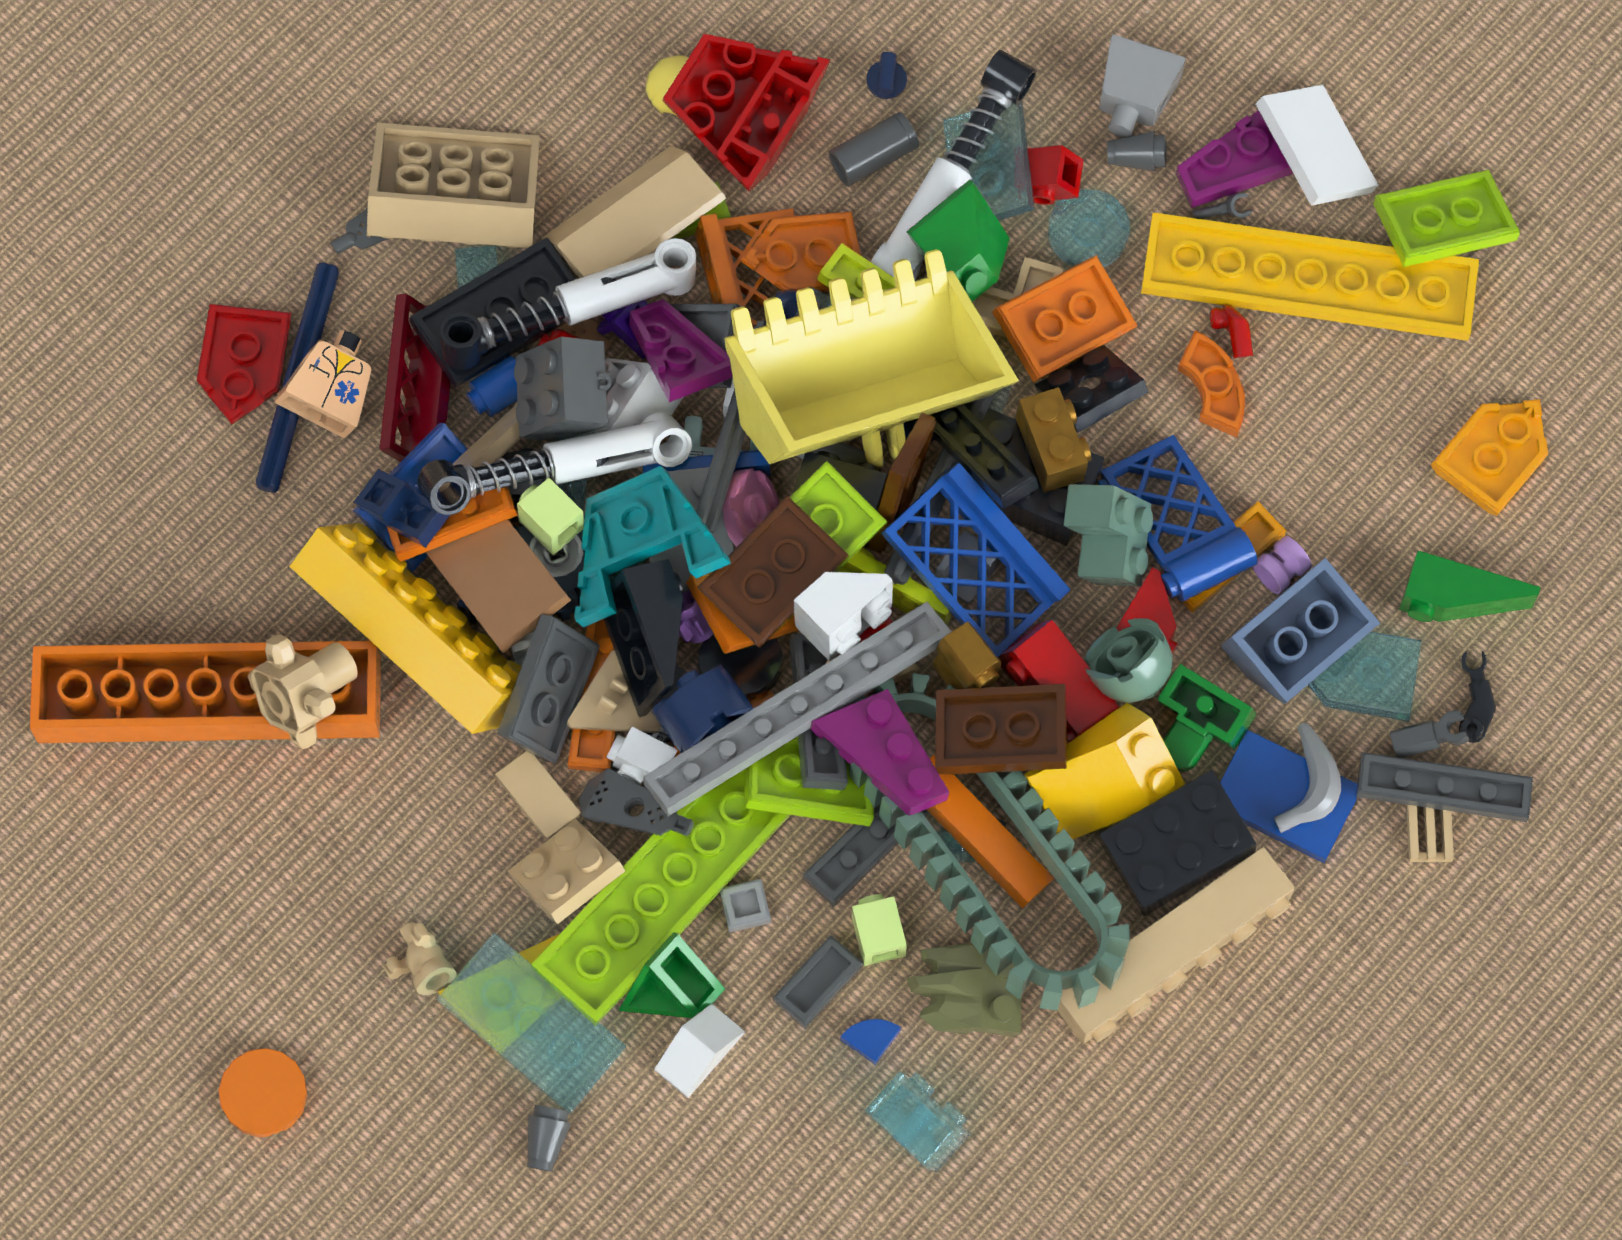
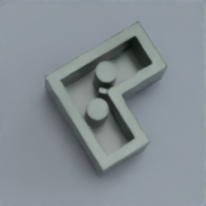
M1069 484L1063 526L1083 535L1078 577L1096 585L1142 586L1143 574L1148 566V556L1146 553L1147 538L1153 526L1152 504L1114 485Z

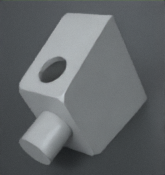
M1112 34L1099 107L1101 111L1113 115L1108 126L1109 131L1116 136L1125 138L1132 135L1136 123L1154 126L1181 81L1186 57Z

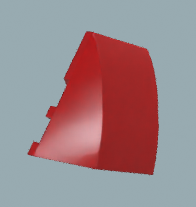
M703 34L664 95L663 102L744 188L750 192L768 176L808 112L830 64V59L817 57V60L794 56L792 51L781 50V52L755 48L753 43Z

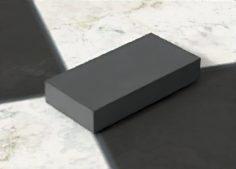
M830 935L773 996V1002L806 1029L863 967V962Z

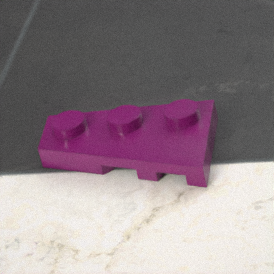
M1259 110L1250 117L1246 115L1235 124V128L1220 139L1212 140L1178 165L1176 170L1177 178L1191 208L1294 174Z

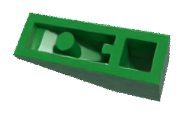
M1418 550L1411 566L1399 610L1408 612L1409 617L1421 622H1431L1432 620L1442 622L1525 610L1533 607L1541 587Z

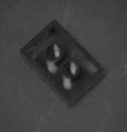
M989 408L982 424L1037 478L1039 488L1005 509L987 492L986 494L1012 523L1068 546L1074 533L1073 530L1063 526L1068 486L1044 493L1016 419ZM1091 452V461L1088 462L1084 481L1074 484L1095 485L1100 476L1104 457Z
M1213 770L1099 834L1100 844L1143 917L1256 852L1255 840Z

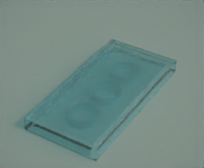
M495 933L487 939L436 999L438 1003L563 1110L569 1111V1114L627 1047L600 1023L595 1026L551 983L541 976L526 959Z

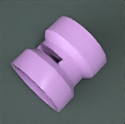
M1283 536L1274 544V550L1270 554H1262L1257 558L1258 563L1253 566V570L1270 591L1275 594H1281L1290 586L1292 578L1304 575L1311 569L1312 564L1304 549L1291 537Z

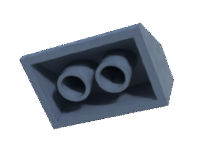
M1325 558L1220 646L1249 680L1285 704L1377 627L1380 622Z

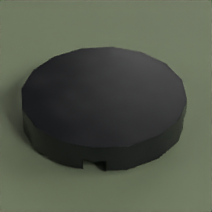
M713 634L702 643L699 649L698 667L700 674H703L715 666L722 665L750 701L756 699V695L763 693L765 690L767 693L776 685L782 674L783 654L777 637L767 640L760 648L752 645L724 654Z

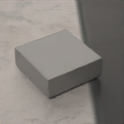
M761 879L727 886L719 892L729 933L771 923Z

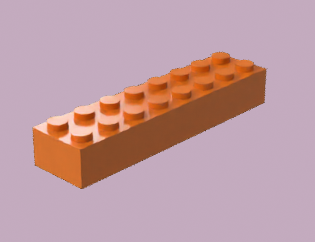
M371 641L291 642L295 652L306 657L315 654L333 642L340 643L349 651L357 667L356 679L331 693L336 709L334 713L316 723L317 739L380 738L381 655L379 648ZM266 642L33 646L30 730L38 743L291 739L287 731L270 725L262 715L255 691L251 688L248 679L249 672L267 661Z

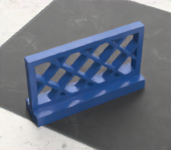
M957 463L943 471L934 480L935 482L886 527L881 534L961 625L967 621L972 624L998 658L1053 603L1060 601L1071 589L964 467ZM939 491L950 503V519L930 517V499ZM922 508V517L913 516ZM959 514L964 518V520L958 519ZM906 522L921 523V546H908L897 534V531ZM930 524L950 526V549L929 547ZM958 526L971 527L978 534V551L958 549ZM986 545H987L993 552L986 551ZM915 553H921V560ZM929 554L949 555V578L934 576L929 570ZM958 556L978 557L977 580L958 579ZM986 558L1000 559L1006 566V582L986 581ZM1014 576L1020 583H1014ZM943 585H949V591ZM957 586L977 587V610L964 609L957 602ZM986 588L1006 589L1005 612L985 611ZM1014 590H1027L1038 605L1028 614L1014 613ZM971 616L977 617V623L971 618ZM985 617L1005 618V637L996 645L985 633ZM1014 619H1019V620H1021V621L1014 627Z

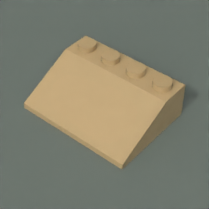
M377 122L368 193L367 236H380L386 239H418L426 242H456L466 245H495L507 248L531 247L540 135Z

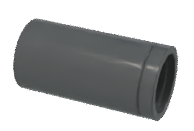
M898 112L829 150L828 155L836 174L849 187L919 148V141L909 120L903 113Z

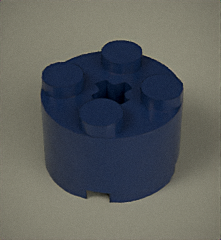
M718 665L701 675L697 670L686 673L676 683L678 690L670 697L657 703L652 709V713L680 753H683L754 708L728 671L722 665Z

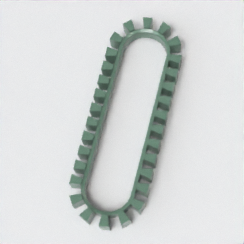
M912 673L909 693L897 695L893 677L874 689V695L888 689L902 713H919L936 722V700L926 696L930 679L929 675ZM949 684L946 690L955 688ZM863 695L860 698L856 699L852 704L861 701L867 697ZM855 763L850 764L849 776L858 788L866 782L864 796H867L873 808L881 803L879 817L887 828L890 829L896 824L894 837L903 850L911 844L909 858L917 869L921 870L927 865L924 878L935 892L942 886L940 900L947 910L951 912L958 906L955 921L964 933L973 928L970 941L980 955L989 948L986 963L997 976L1011 962L1015 965L1009 972L1005 987L1009 992L1020 1000L1031 981L1045 988L1039 1008L1058 1011L1062 989L1073 988L1078 1009L1094 1003L1100 986L1093 977L1094 975L1111 990L1120 976L1130 941L1129 924L1110 926L1117 923L1122 905L1112 891L1102 899L1106 883L1096 870L1087 877L1090 862L1081 850H1078L1071 856L1075 842L1065 829L1056 835L1059 821L1049 808L1040 815L1043 800L1034 788L1025 793L1028 780L1021 771L976 774L1094 930L1098 941V952L1090 962L1075 970H1049L1031 960L923 813L907 815L871 783L872 778Z

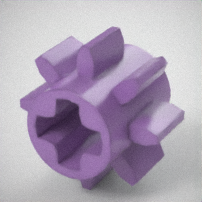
M691 591L683 592L679 637L682 636L685 643L689 641L691 643L703 642L709 639L713 632Z

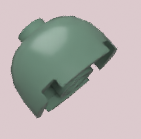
M1135 618L1128 620L1131 627L1125 628L1118 632L1115 626L1110 628L1094 641L1086 653L1085 661L1091 669H1086L1088 676L1104 695L1113 700L1131 703L1152 698L1163 687L1171 674L1173 665L1172 651L1158 624L1150 619Z

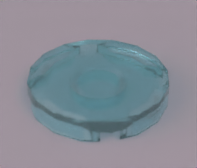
M1081 189L1079 190L1078 198L1062 199L1056 203L1049 217L1048 239L1053 251L1065 263L1072 266L1078 265L1096 255L1104 267L1110 265L1122 255L1129 239L1130 220L1125 208L1113 196L1100 190Z

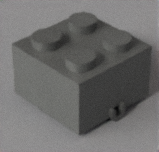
M561 336L516 356L514 378L517 382L518 405L516 408V419L519 423V438L560 441L577 437L608 424L606 390L611 387L612 380L605 372L604 341ZM605 379L606 385H600L599 380Z

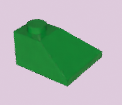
M970 179L906 231L924 259V255L928 251L937 249L942 252L946 272L954 271L972 302L998 281L1010 237L974 182Z

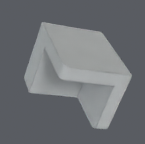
M964 530L958 538V549L978 551V539ZM986 545V551L993 552V551ZM946 555L936 568L935 577L949 578V555ZM958 556V579L977 580L978 557ZM986 558V581L989 580L997 569L999 559ZM943 585L949 591V585ZM957 586V598L965 604H971L977 596V587Z

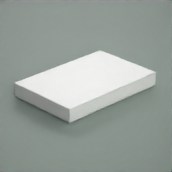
M1323 85L1265 95L1258 100L1256 106L1311 206L1370 194L1379 186Z

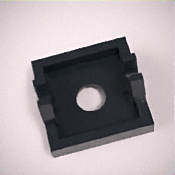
M1105 345L1091 350L1079 360L1063 369L1054 371L1047 378L1035 384L1037 393L1059 387L1063 399L1071 400L1077 417V423L1073 425L1078 433L1148 393L1145 380ZM1092 377L1101 379L1100 384L1093 389L1078 387L1085 379Z

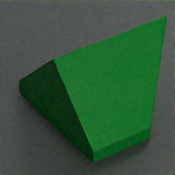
M673 932L644 964L618 1011L693 1018L710 1004H713L726 988L679 934Z

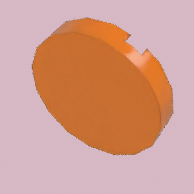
M267 1048L251 1050L234 1059L223 1073L219 1086L220 1106L229 1122L244 1134L256 1137L272 1136V1134H277L280 1131L284 1132L292 1127L304 1112L308 1097L305 1077L297 1063L283 1052Z

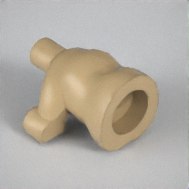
M410 922L405 924L400 929V933L408 945L406 956L402 960L391 956L387 958V964H382L389 979H396L402 974L411 972L414 976L413 984L415 990L420 995L435 994L448 987L456 978L457 973L451 963L444 957L442 948L436 943L435 936L428 932L422 923L415 924Z

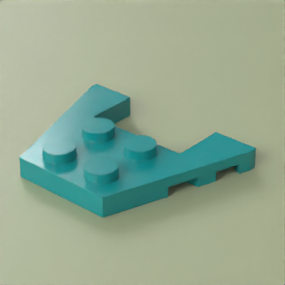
M662 466L586 499L581 547L585 551L583 571H580L578 575L577 585L581 589L580 606H575L574 614L575 621L583 628L617 613L609 581L610 574L681 543L683 544L689 572L695 578L731 564L728 555L671 475Z

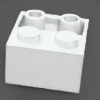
M606 358L605 372L612 380L611 387L606 390L608 424L580 436L640 424L648 416L655 413L672 415L683 397L669 403L649 363ZM605 379L599 380V384L606 385Z
M825 572L794 599L795 627L831 661L838 654L843 655L846 651L859 644L861 639L858 636L871 626L873 629H876L888 619L892 613L890 608L892 607L893 580L887 574Z

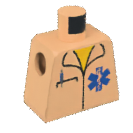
M339 331L333 345L319 340L306 354L276 397L274 403L342 438H346L359 423L371 374V366L355 357L361 345V339L351 332Z

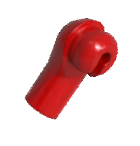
M1223 304V308H1213L1209 313L1211 327L1215 330L1225 328L1230 334L1233 359L1254 356L1250 326L1247 319L1231 305Z

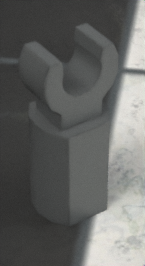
M1453 710L1444 714L1439 722L1434 723L1433 720L1390 731L1396 756L1398 758H1406L1441 748V743L1445 742L1457 746L1465 744L1470 740L1466 732L1450 733V727L1453 723L1464 720L1461 711Z

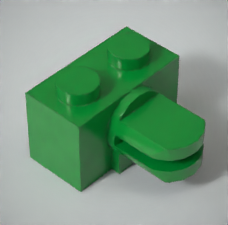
M1179 664L1157 699L1164 708L1177 715L1174 723L1163 738V742L1179 772L1193 769L1213 738L1235 750L1257 715L1252 707L1182 664Z

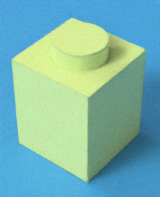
M550 478L546 479L539 486L536 484L530 486L524 491L517 503L519 522L552 555L562 549L565 544H568L583 530V511Z
M882 894L870 895L858 901L859 905L852 906L851 918L864 966L906 956L907 944L894 896L884 899Z

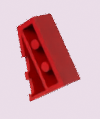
M1053 620L1030 626L998 657L1001 661V668L1018 686L1065 684L1067 744L1120 708L1115 700L1104 695L1094 685L1086 672V669H1091Z

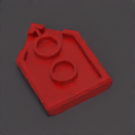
M209 304L196 380L231 425L279 392L292 313Z

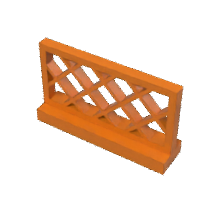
M793 208L718 219L717 214L700 216L695 231V238L712 304H738L746 308L751 299L763 305L766 299H769L758 292L765 278L760 276L752 288L737 278L736 270L742 263V257L753 246L773 218L795 216ZM739 229L751 236L752 239L742 251L728 242L725 231ZM732 256H734L735 258H737V260L735 261V263H733ZM742 293H744L745 295H747L746 298L744 299V301H743ZM814 293V294H815V298H816V302H817V306H818V310H819L820 308H819V304H818V301H817L816 293ZM750 318L752 326L754 327L757 324V321Z

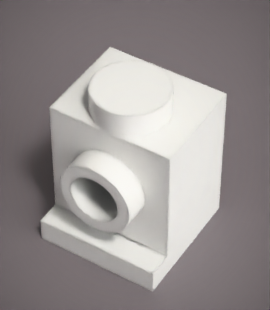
M631 727L626 738L620 735L616 737L606 758L614 761L612 767L619 770L618 774L640 785L642 782L644 783L643 777L673 759L677 749Z

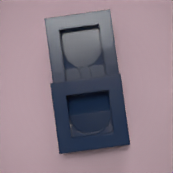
M380 469L375 472L353 502L357 507L379 522L425 548L450 516L438 513L424 496L414 492L406 482Z

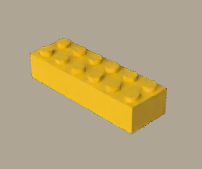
M361 523L318 527L289 567L470 733L476 734L499 728L522 666L514 661L506 660L497 651L498 646L490 637L473 630L466 623L467 617L459 609L446 605L436 596L437 590L432 584L422 578H416L406 569L407 563L405 561L400 562L395 552L386 551L375 541L377 536L370 528Z

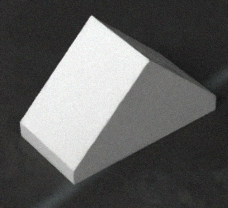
M710 1004L680 1028L655 1067V1071L689 1098L744 1035L745 1031L713 1004Z

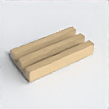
M1406 805L1409 862H1452L1454 859L1452 812L1440 810L1442 852H1436L1434 808L1424 807L1426 852H1419L1417 806Z

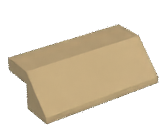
M670 146L544 235L542 240L546 237L549 238L561 257L566 260L575 277L579 279L650 254L657 249L660 243L671 239L700 218V216H703L724 201L726 197L688 152Z

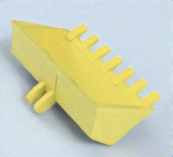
M935 249L925 253L927 278L914 281L911 264L907 259L895 261L893 263V273L896 287L882 290L879 273L876 269L871 268L862 271L863 297L850 300L846 281L843 278L833 279L828 283L831 306L818 310L815 294L811 288L800 289L796 292L799 316L793 318H785L782 302L779 298L772 297L766 299L763 305L767 325L753 329L747 308L742 306L731 311L734 335L724 339L727 355L731 363L740 425L769 464L862 436L867 463L882 467L884 458L880 432L886 431L889 452L893 460H895L906 441L903 423L919 418L921 413L930 415L991 396L1002 388L1014 385L1019 381L954 271L946 272L941 251Z

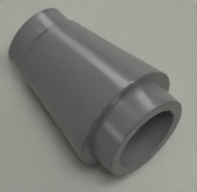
M1155 131L1109 140L1107 142L1108 165L1156 172L1157 168L1166 167L1167 164L1166 136L1156 135Z
M540 1105L534 1106L533 1115H528L527 1167L553 1172L554 1163H556L571 1123L567 1122L569 1111Z

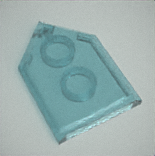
M1370 632L1310 682L1308 686L1324 707L1409 722L1421 640Z

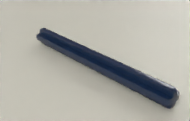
M320 262L316 265L282 389L309 350L321 340L339 276L338 268L333 264ZM278 404L256 478L257 488L271 493L279 490L299 418L298 414Z

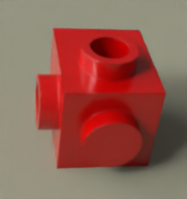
M1063 145L1021 149L1019 165L1015 173V188L1028 195L1030 201L1040 205H1052L1055 200L1078 198L1084 159Z

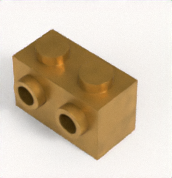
M1059 387L1019 399L1016 421L1043 492L1046 493L1069 484L1084 481L1088 462L1091 461V452L1085 437L1078 438L1073 425L1077 423V417L1071 400L1063 399Z

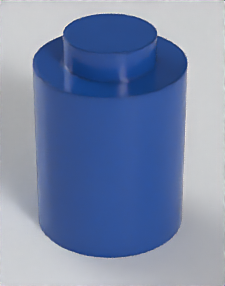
M509 356L469 382L471 391L466 395L479 415L486 412L488 416L493 417L518 401L517 382L514 378L516 359L513 356Z

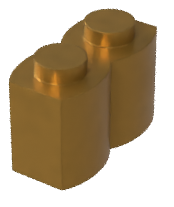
M969 621L943 637L936 648L938 655L934 659L932 666L947 686L950 684L955 689L989 688L995 685L1000 677L997 672L1001 667V661Z

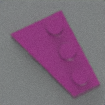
M661 299L630 311L629 326L669 403L733 378L730 358L727 352L666 300Z
M888 689L812 721L811 730L821 739L825 737L839 749V755L849 764L855 763L872 778L871 783L907 815L911 816L948 800L949 791Z

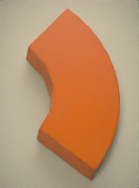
M1195 330L1177 370L1190 378L1200 393L1202 410L1199 422L1237 438L1245 410L1243 385L1229 355L1212 339Z

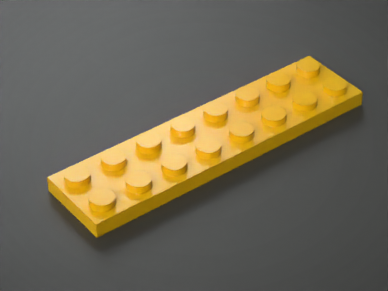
M1152 212L1141 294L1217 305H1231L1237 308L1468 341L1471 335L1479 259L1449 256L1403 267L1394 247Z

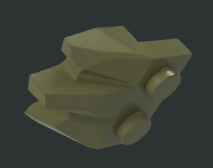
M972 943L921 949L922 961L931 966V972L928 975L908 977L906 979L911 992L931 998L930 1005L923 1008L919 1016L936 1031L964 1035L975 1031L1014 1037L1021 1033L1022 996L1019 1000L1005 987L1009 972L1015 965L1011 962L1008 967L996 976L986 963L989 948L980 955Z

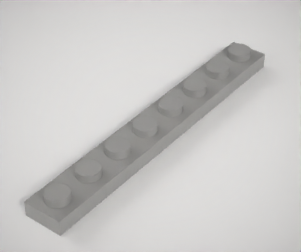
M925 602L852 647L843 655L841 654L645 775L643 777L645 787L664 812L670 816L810 729L813 720L842 709L936 650L942 638L952 631L930 604Z

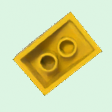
M1125 703L1067 744V769L1030 770L1024 774L1030 787L1034 788L1042 798L1043 811L1049 808L1059 821L1056 835L1065 829L1072 840L1126 819L1185 785L1152 718L1129 703Z

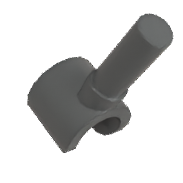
M1233 193L1223 203L1193 210V216L1196 219L1226 214L1233 217H1247L1252 213V210H1244L1238 213L1235 210L1234 204L1238 198L1248 197L1249 195Z

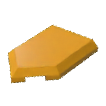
M1540 399L1524 400L1522 403L1481 404L1431 463V467L1437 475L1486 512L1498 516L1548 456L1547 441L1544 437Z

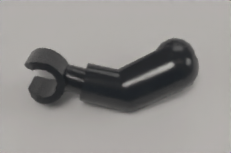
M1465 651L1462 655L1461 664L1463 671L1470 676L1471 683L1468 686L1472 701L1464 715V720L1459 724L1458 730L1459 733L1466 732L1469 735L1470 740L1468 742L1476 743L1481 741L1486 735L1496 711V704L1490 682L1485 679L1484 671L1487 667L1485 653L1482 651V665L1478 669L1472 670L1466 665L1467 651Z

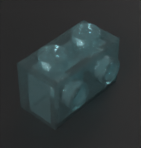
M899 1071L865 1111L928 1170L938 1172L972 1134L963 1125L967 1117L949 1101L942 1106L932 1097L931 1094L936 1089L919 1073L915 1072L911 1077L909 1074Z

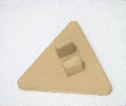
M615 650L610 652L567 721V725L571 729L629 732L631 727H634L644 733H657L661 728L652 710L646 716H638Z

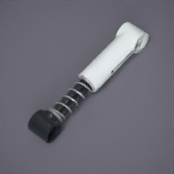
M1001 49L996 52L982 76L981 85L984 88L982 94L978 96L980 102L977 108L971 109V118L967 123H962L963 131L959 137L953 138L954 146L951 151L944 153L945 158L937 157L887 243L885 242L881 245L871 263L894 277L893 263L901 259H907L911 264L914 281L916 280L924 258L906 231L965 182L972 179L968 168L972 162H977L974 158L980 148H985L983 143L989 133L994 134L991 130L998 119L1002 120V117H1000L1002 111L1009 109L1011 104L1018 105L1024 99L1035 79L1037 69Z
M677 238L668 239L660 243L654 253L556 286L553 297L545 299L540 296L536 303L528 304L523 302L521 308L516 310L509 307L504 314L497 315L491 313L489 319L487 317L476 318L471 314L463 312L451 314L444 319L440 326L443 360L454 369H470L480 362L483 354L488 352L489 348L496 347V342L507 338L509 341H512L513 336L521 333L527 336V331L539 327L543 330L544 325L553 322L559 325V320L562 319L568 325H573L662 293L673 296L683 295L695 285V249L685 240ZM676 265L680 266L681 268L674 269L670 268V266ZM461 339L468 340V341L465 342V343H456V342H455V341L461 340Z
M655 413L648 416L640 424L546 443L543 445L541 454L536 451H532L527 457L516 454L513 460L506 461L503 458H499L494 464L484 461L480 467L475 468L469 464L467 466L462 464L453 465L444 459L434 460L427 463L421 469L417 484L421 493L438 513L453 515L463 510L470 499L479 495V492L483 496L484 491L497 489V492H500V488L513 485L516 489L517 484L529 482L530 485H533V481L550 478L558 485L655 463L665 467H674L682 464L688 458L692 450V441L689 434L671 415ZM671 435L665 443L660 445L664 437ZM451 482L447 489L438 492L443 484Z

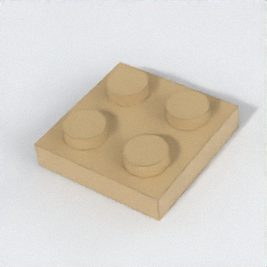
M576 819L572 820L508 870L513 881L556 924L563 921L625 872L620 861Z

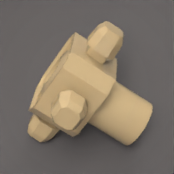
M280 634L275 635L266 642L267 661L249 672L248 679L251 688L255 691L260 711L268 723L287 731L293 744L299 748L306 749L316 743V723L334 713L336 709L331 693L356 679L357 667L349 651L340 643L333 642L315 654L306 657L295 652L291 641L287 637Z

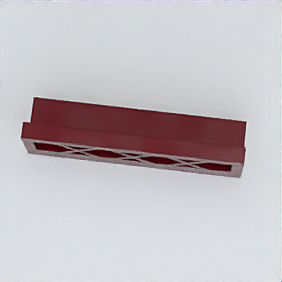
M407 293L396 295L379 446L380 451L399 462L439 423H447L451 385L448 377L414 329L412 331L409 323V312L415 314L429 305L425 306ZM405 349H406V351H407V354H408V357H409V360H410V361H409V369H408V367H407V365H406V362H405V359H404V357H405ZM401 388L405 396V407L400 398ZM397 427L401 435L400 446L395 443Z

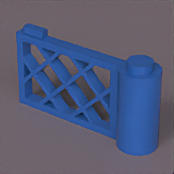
M1174 435L1101 470L1102 480L1098 481V485H1114L1151 504L1163 506L1159 521L1153 520L1151 530H1154L1155 534L1153 536L1151 531L1148 533L1147 547L1164 571L1161 577L1166 593L1170 598L1176 596L1178 600L1184 602L1257 565V555L1248 536L1240 527L1235 526ZM1169 451L1173 453L1178 461L1175 472L1153 467L1155 458ZM1127 472L1143 475L1138 490L1120 486L1116 478ZM1149 477L1171 481L1167 496L1145 492ZM1178 483L1196 487L1199 493L1195 503L1173 498ZM1170 508L1192 512L1188 528L1165 523ZM1199 514L1215 517L1221 524V527L1211 532L1194 529ZM1162 532L1184 537L1182 546L1165 554L1159 545Z

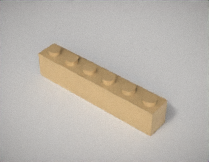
M1262 847L1129 941L1120 976L1111 990L1094 975L1093 977L1100 984L1095 1002L1078 1009L1073 988L1062 989L1058 1012L1083 1045L1092 1038L1096 1042L1102 1041L1117 1029L1118 1026L1115 1022L1129 1013L1133 1018L1146 1010L1153 1003L1150 997L1162 989L1166 993L1173 991L1186 981L1188 977L1185 973L1198 964L1203 969L1222 955L1221 947L1231 940L1236 944L1243 942L1257 930L1254 924L1266 916L1273 920L1284 913L1291 906L1288 900L1291 899L1295 886L1265 847Z

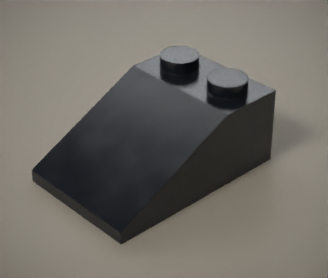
M669 559L622 569L610 584L617 613L603 619L639 717L646 716L674 684L683 588L681 579L676 572H673Z

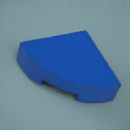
M881 1019L865 1020L848 1028L840 1036V1040L876 1065L901 1032V1027Z

